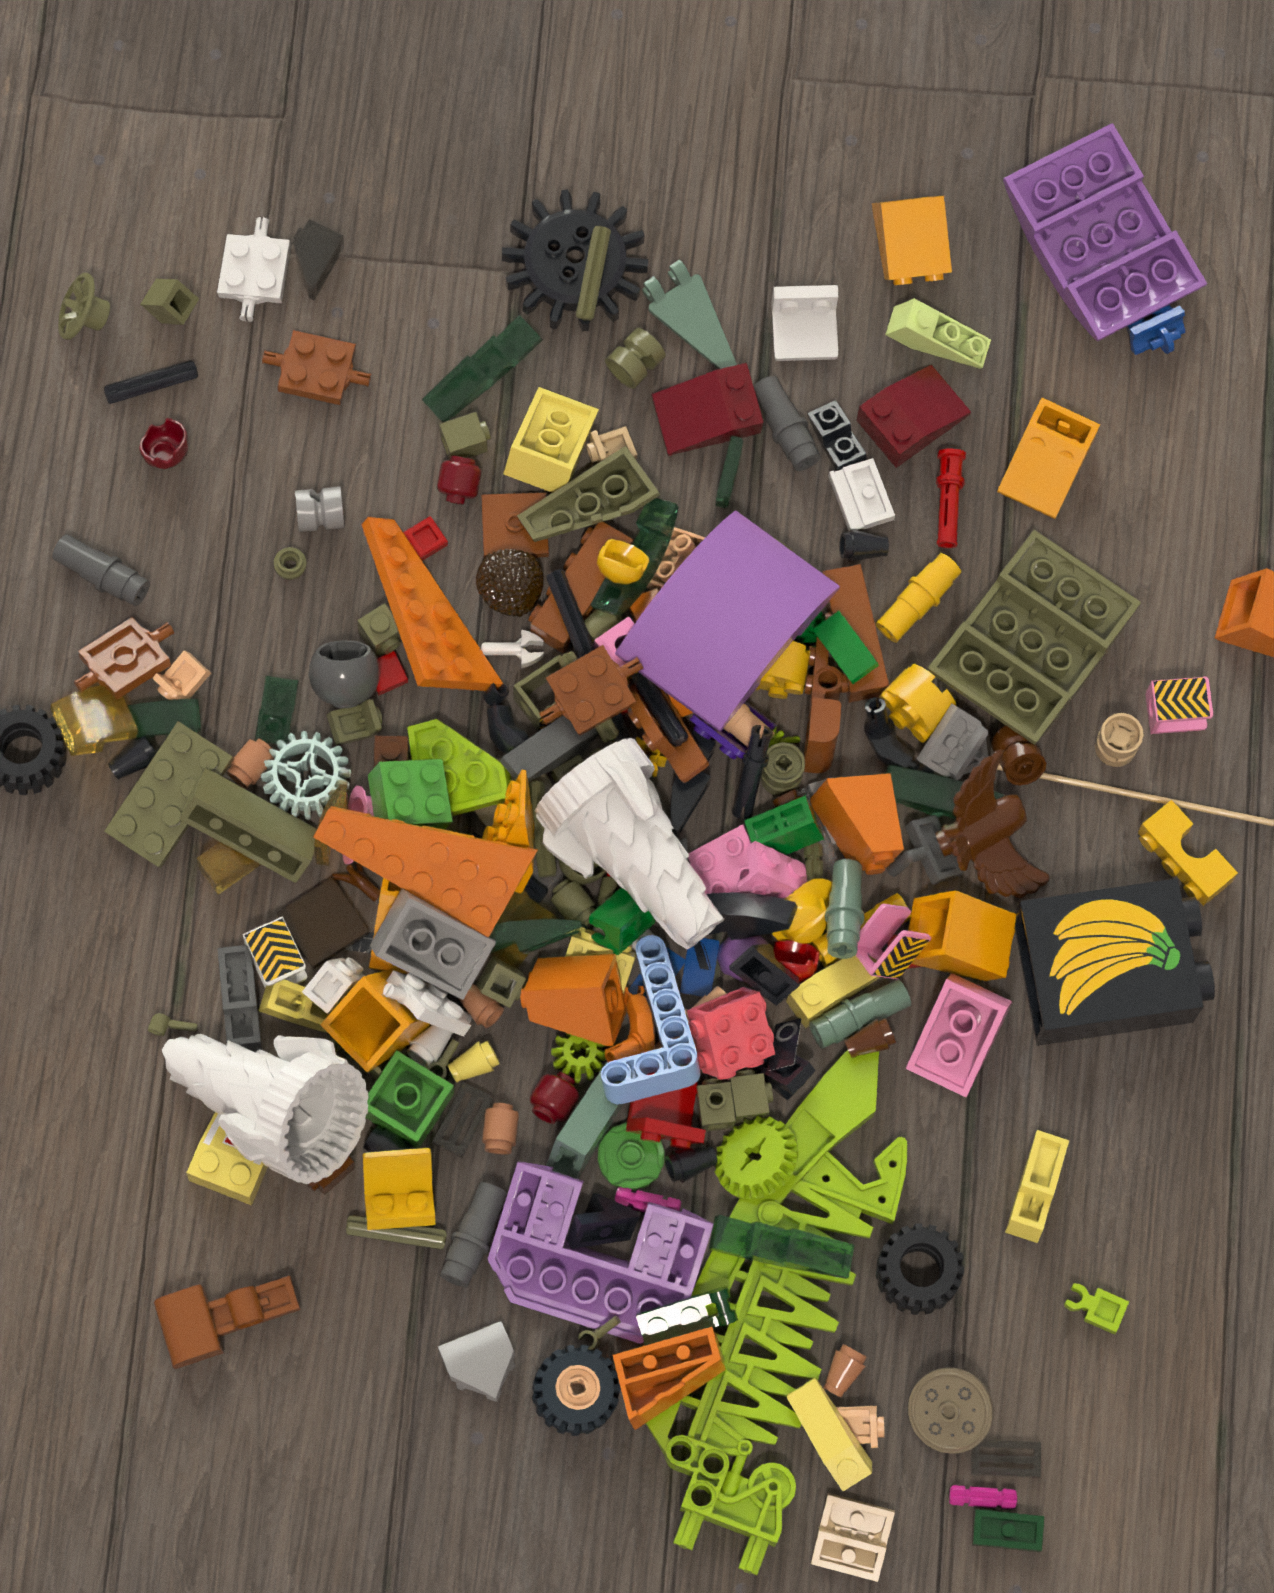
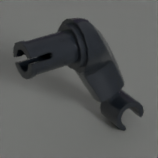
M492 683L483 695L485 702L492 706L487 710L489 735L498 749L506 755L528 740L529 736L525 731L515 726L510 707L502 705L503 700L509 695L508 687L502 684L496 690L495 683Z
M877 697L867 700L865 710L868 722L864 727V732L879 761L905 774L907 769H910L917 781H927L934 774V770L921 762L916 763L913 761L915 753L898 741L894 722L887 717L885 701L882 698L879 699V708Z

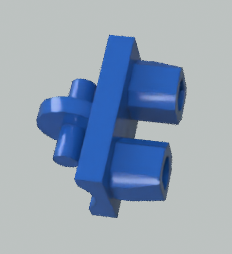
M1168 305L1152 313V319L1145 321L1143 318L1127 326L1132 352L1138 355L1148 349L1153 351L1160 347L1166 354L1173 352L1175 348L1173 341L1181 338V334L1185 333L1183 323L1185 311L1182 307L1172 308Z

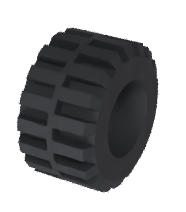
M13 705V711L7 713L5 708L0 710V787L4 786L6 792L12 794L15 789L19 791L20 795H27V790L33 789L34 794L41 792L40 786L45 784L49 788L53 785L52 778H59L62 774L60 767L65 766L66 746L57 722L53 717L48 718L46 711L40 708L38 712H35L34 706L26 705V709L21 710L20 705ZM28 736L36 738L42 743L39 755L28 763L17 764L10 762L4 757L7 746L16 738Z
M922 1223L914 1224L912 1228H909L908 1225L901 1228L897 1234L894 1233L889 1237L878 1257L876 1279H879L880 1282L878 1287L881 1293H886V1300L890 1304L892 1302L898 1305L897 1309L902 1312L907 1309L911 1310L910 1314L918 1315L919 1312H925L926 1315L932 1313L937 1308L940 1310L949 1300L951 1301L962 1282L961 1279L964 1275L965 1267H962L963 1254L957 1250L959 1245L955 1240L951 1242L948 1239L949 1233L945 1230L942 1233L936 1231L937 1226L929 1224L928 1228L922 1227ZM912 1252L928 1254L936 1261L939 1267L940 1275L938 1280L933 1285L927 1287H918L909 1283L904 1278L900 1269L903 1257Z

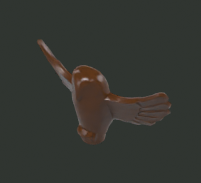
M999 749L991 756L985 757L978 766L972 769L969 778L963 782L961 790L954 795L955 806L953 814L956 816V821L950 825H943L941 827L942 830L935 832V836L943 856L946 857L951 854L953 857L956 856L961 871H967L971 859L973 867L978 871V880L985 884L989 894L999 893L1004 897L1013 895L1017 898H1023L1026 894L1036 893L1039 887L1046 885L1049 882V874L1028 863L1016 851L1011 842L1010 836L1024 826L1027 822V815L1018 795H1007L997 800L995 798L994 781L996 770L1003 756V750Z

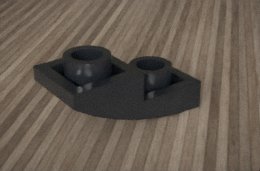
M836 400L807 413L808 419L836 471L867 460L866 452L851 431L850 421Z

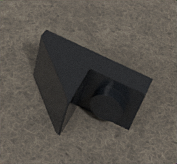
M771 944L752 945L729 965V969L756 991H759L761 995L775 1006L800 986L799 978L775 959Z
M797 1055L795 1056L794 1064L791 1066L768 1071V1057L764 1059L762 1065L751 1068L757 1074L764 1073L765 1082H771L772 1088L786 1100L790 1099L799 1088L804 1086L806 1081L816 1071L810 1062Z
M593 1193L585 1213L575 1215L566 1240L572 1249L629 1241L640 1215L629 1207L601 1194Z

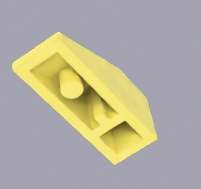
M855 955L852 958L839 960L801 983L787 997L786 1002L795 1015L802 1019L801 1023L807 1028L809 1022L821 1017L823 1013L838 1007L840 1001L851 998L880 977L871 976ZM869 956V958H870L874 963L877 962L876 959H874L873 957Z
M816 1377L787 1395L788 1401L823 1463L842 1491L872 1474L871 1459Z

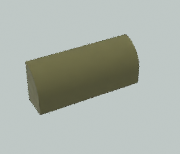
M206 767L195 783L179 820L294 883H297L310 864L318 842L313 837L317 831L316 828Z

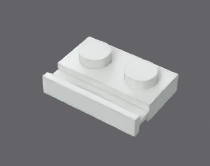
M873 458L843 467L839 471L834 472L833 470L829 472L828 477L848 530L867 529L894 520V511Z

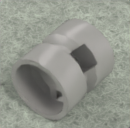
M341 487L322 488L320 493H316L313 489L295 490L299 532L317 531L320 525H323L326 530L344 528Z

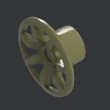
M84 272L76 277L62 301L58 318V330L60 337L65 340L75 337L83 326L99 331L104 327L108 319L110 303L107 300L94 296L95 283L93 276L89 273ZM72 292L77 297L75 300L69 299ZM66 306L72 308L70 313L64 314Z

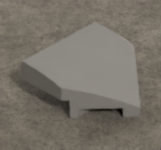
M951 703L917 757V760L944 777L951 776L955 780L961 779L963 774L971 772L975 766H978L988 756L986 742L988 730L981 726V721Z
M502 1321L438 1346L450 1379L456 1382L458 1389H469L486 1395L489 1400L498 1401L501 1395V1388L509 1372L513 1371L515 1367L513 1360L515 1353Z

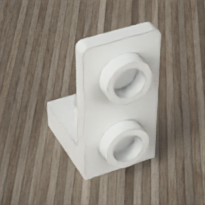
M342 957L328 960L302 993L327 1014L331 1013L348 990L365 976L362 973L364 969L350 957L347 959Z

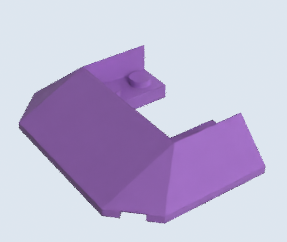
M518 1161L488 1256V1261L504 1287V1292L509 1301L593 1329L601 1327L614 1316H617L621 1323L607 1333L639 1344L643 1343L644 1340L636 1314L691 1297L714 1223L684 1208L680 1212L649 1202L630 1262L585 1247L572 1249L565 1240L584 1181L554 1172V1167Z

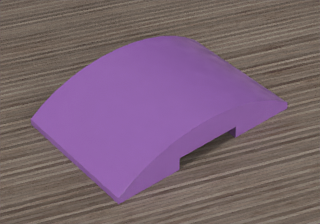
M1113 123L1003 179L1020 225L1044 271L1070 311L1097 342L1207 285L1177 231L1172 232L1144 186L1142 182L1144 175Z
M735 510L709 533L668 579L633 625L615 652V655L626 663L637 657L644 668L638 671L717 731L721 732L760 685L763 676L797 635L800 636L839 590L840 586Z

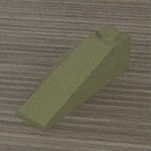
M624 446L517 515L533 541L537 542L633 513L660 494L631 452Z

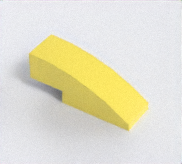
M285 979L271 986H266L258 1011L328 1033L320 1024L330 1013L327 1014L302 993L306 987Z
M1039 1130L1036 1131L1005 1233L1038 1243L1056 1190L1069 1140Z

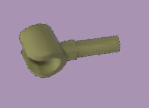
M161 1013L155 1014L152 1017L148 1027L150 1033L162 1037L165 1035L168 1027L194 1032L197 1030L196 1023L172 1020Z
M452 1039L438 1062L431 1063L427 1069L431 1072L435 1069L440 1070L443 1073L441 1078L446 1080V1067L460 1043Z
M614 1316L594 1331H582L578 1336V1340H582L591 1334L594 1342L588 1349L594 1351L600 1345V1338L621 1323L617 1316Z

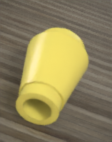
M487 1040L483 1043L478 1041L447 1066L457 1083L461 1080L494 1071L493 1068L499 1065L500 1062Z

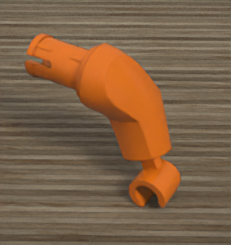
M638 986L637 994H631L628 991V987H625L624 1000L630 1023L628 1039L605 1049V1058L608 1063L654 1050V1017L649 1002L644 996L643 986Z

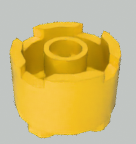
M792 641L763 676L760 685L755 691L759 689L767 690L768 696L779 699H787L788 693L803 694L811 651H805V645Z
M913 664L905 669L883 691L879 699L882 698L886 703V707L892 712L889 718L894 722V725L901 730L907 727L923 743L931 737L951 703L955 706L957 705L947 689L942 693L932 682L935 678L933 674L923 667Z

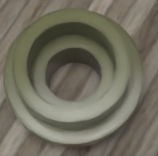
M293 547L284 548L274 558V569L284 579H296L306 569V558L299 549ZM289 560L296 563V566L292 569L284 566Z

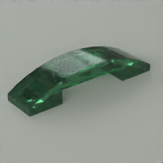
M655 498L644 506L636 521L640 531L632 545L642 550L649 557L646 570L638 581L628 585L613 583L605 578L590 604L593 609L619 617L640 597L656 573L669 545L679 507L676 503Z

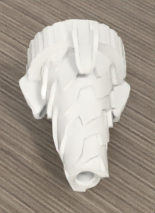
M623 739L587 758L562 777L542 797V800L535 809L537 813L536 818L544 828L542 844L550 853L570 868L581 873L585 879L593 875L594 862L598 864L620 887L628 891L644 913L647 911L651 913L671 939L685 949H689L706 937L716 925L723 922L724 918L705 894L706 887L703 881L686 858L689 857V854L672 832L674 828L662 810L657 790L649 779L655 770V766L634 739Z
M203 1034L191 1035L189 1039L185 1037H179L175 1040L169 1039L166 1042L162 1053L166 1060V1069L171 1074L170 1080L187 1087V1094L201 1100L208 1108L221 1115L218 1120L219 1126L247 1160L262 1159L264 1165L269 1167V1169L298 1183L310 1184L311 1182H319L324 1177H329L333 1171L339 1169L358 1143L366 1122L365 1117L368 1113L366 1082L359 1070L348 1064L346 1059L336 1055L333 1042L321 1038L284 1037L278 1035L274 1039V1046L280 1058L263 1050H258L255 1053L229 1040L225 1045Z

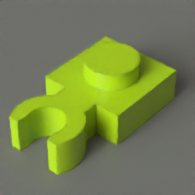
M1073 1284L1070 1290L1077 1292L1081 1297V1301L1074 1303L1066 1300L1065 1308L1070 1311H1086L1087 1313L1083 1321L1115 1335L1129 1301L1100 1288H1097L1094 1296L1089 1295L1088 1290L1083 1285Z

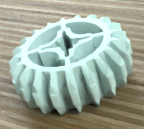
M302 731L301 739L296 740L295 735L290 733L288 735L289 744L282 740L277 741V747L280 751L269 749V753L273 756L274 760L264 761L267 767V771L261 774L262 781L267 783L263 787L264 793L272 794L270 797L271 804L275 805L281 802L280 809L287 812L289 808H292L291 814L296 818L299 816L300 811H304L305 819L309 820L311 819V811L316 810L319 817L324 816L323 807L326 806L328 809L331 806L335 807L332 799L342 802L344 794L340 790H348L350 787L349 782L345 779L351 777V770L344 768L349 763L348 758L340 756L342 753L341 746L331 748L333 741L330 737L321 743V736L318 732L313 735L312 739H308L307 732ZM305 753L303 759L298 762L288 761L296 755ZM317 755L324 758L333 769V776L326 774L325 770L319 769L316 766ZM310 765L312 778L308 775L309 779L304 780L302 786L300 773L304 775L303 771H308ZM279 775L286 776L287 780L296 784L295 795L290 794L283 788L279 781ZM325 786L327 787L320 794L312 797H307L308 793L312 789H324Z

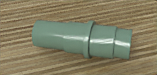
M842 859L834 863L829 907L825 911L828 940L827 950L831 956L839 959L852 958L857 954L860 929L865 919L862 910L861 894L863 868L859 862L851 859Z
M897 979L850 1001L848 999L840 1001V1006L823 1013L821 1017L809 1022V1027L816 1043L823 1049L831 1044H837L850 1038L876 1018L880 1021L911 1006V999L904 984Z

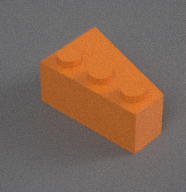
M713 1327L612 1355L628 1419L634 1430L726 1370L718 1337Z

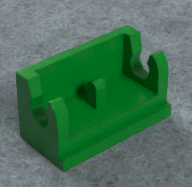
M806 796L744 820L751 843L757 841L785 855L824 840L822 831L816 822L817 817Z
M621 887L589 915V923L596 928L602 929L605 933V936L595 932L591 935V938L596 943L613 950L614 954L620 955L655 923V919L649 911L644 913L628 891Z

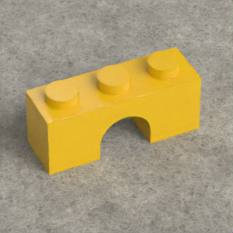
M1170 800L1141 825L1138 831L1140 835L1139 840L1149 852L1152 853L1154 851L1162 860L1161 864L1169 875L1178 877L1184 884L1183 888L1189 897H1196L1197 901L1204 906L1230 885L1238 872L1217 849L1203 858H1193L1184 852L1181 846V839L1189 833L1193 823Z

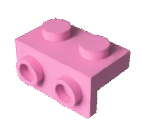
M754 841L746 848L749 874L738 882V890L744 893L785 899L807 882L806 866L799 860L793 859L757 841Z

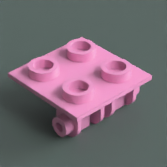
M740 825L688 853L691 866L706 887L705 894L744 893L738 890V882L749 874L746 848L751 844L744 825Z

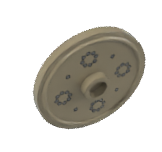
M947 1367L931 1371L915 1385L909 1398L908 1415L914 1432L927 1446L939 1452L956 1454L971 1450L986 1437L992 1426L994 1408L987 1388L976 1376L959 1368Z

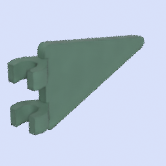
M679 259L669 266L670 271L667 273L670 279L677 285L675 288L665 294L654 276L643 283L644 288L642 292L652 302L649 304L648 311L716 368L722 369L737 365L700 275L695 274L690 277L687 268Z

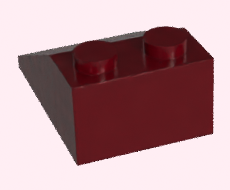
M747 363L714 370L651 394L668 456L761 433L764 422Z
M929 365L884 388L860 405L856 421L895 468H897L971 415V411L932 365Z

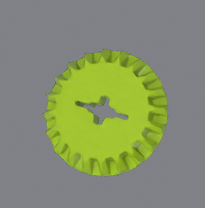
M756 1116L754 1120L744 1119L743 1124L732 1127V1132L729 1135H723L721 1146L716 1147L717 1165L714 1172L720 1181L719 1183L733 1196L750 1200L764 1198L782 1188L792 1176L799 1154L797 1140L792 1131L782 1121H776L770 1116L767 1119ZM752 1152L756 1154L759 1152L762 1157L757 1161L751 1160L749 1155Z

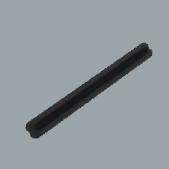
M562 569L550 572L546 579L579 659L595 650V647L565 572ZM619 713L612 717L611 720L618 730V736L611 740L612 744L631 738L622 714Z

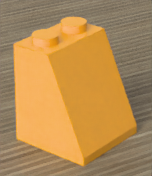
M944 196L872 203L885 280H893L894 285L913 283L912 277L924 276L925 282L944 280L943 273L952 272Z
M956 890L914 898L908 931L929 934L931 940L911 964L982 981L1006 978L1010 964L1009 957L1012 939L1015 934L1016 914Z
M393 969L363 976L320 1024L366 1072H370L392 1057L396 1050L401 1051L408 1046L414 1038L430 1026V1024L418 1020L404 1004L387 998L383 994V989L388 984L386 980L393 972Z

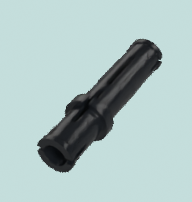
M761 725L752 727L749 747L744 751L746 754H743L742 761L744 767L735 804L732 809V814L738 819L741 817L743 807H745L743 820L753 816L763 768L767 767L769 761L767 751L773 735L772 730L764 726L762 738H760Z

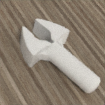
M521 630V638L518 641L484 642L481 645V650L484 655H516L522 660L521 668H525L540 661L544 655V652L530 653L525 648L529 645L543 646L544 641L534 633Z

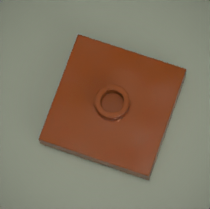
M546 492L481 495L484 558L489 553L492 554L493 551H498L499 549L521 550L528 552L530 555L535 556V558L549 557L548 538L534 542L517 517V515L544 499Z

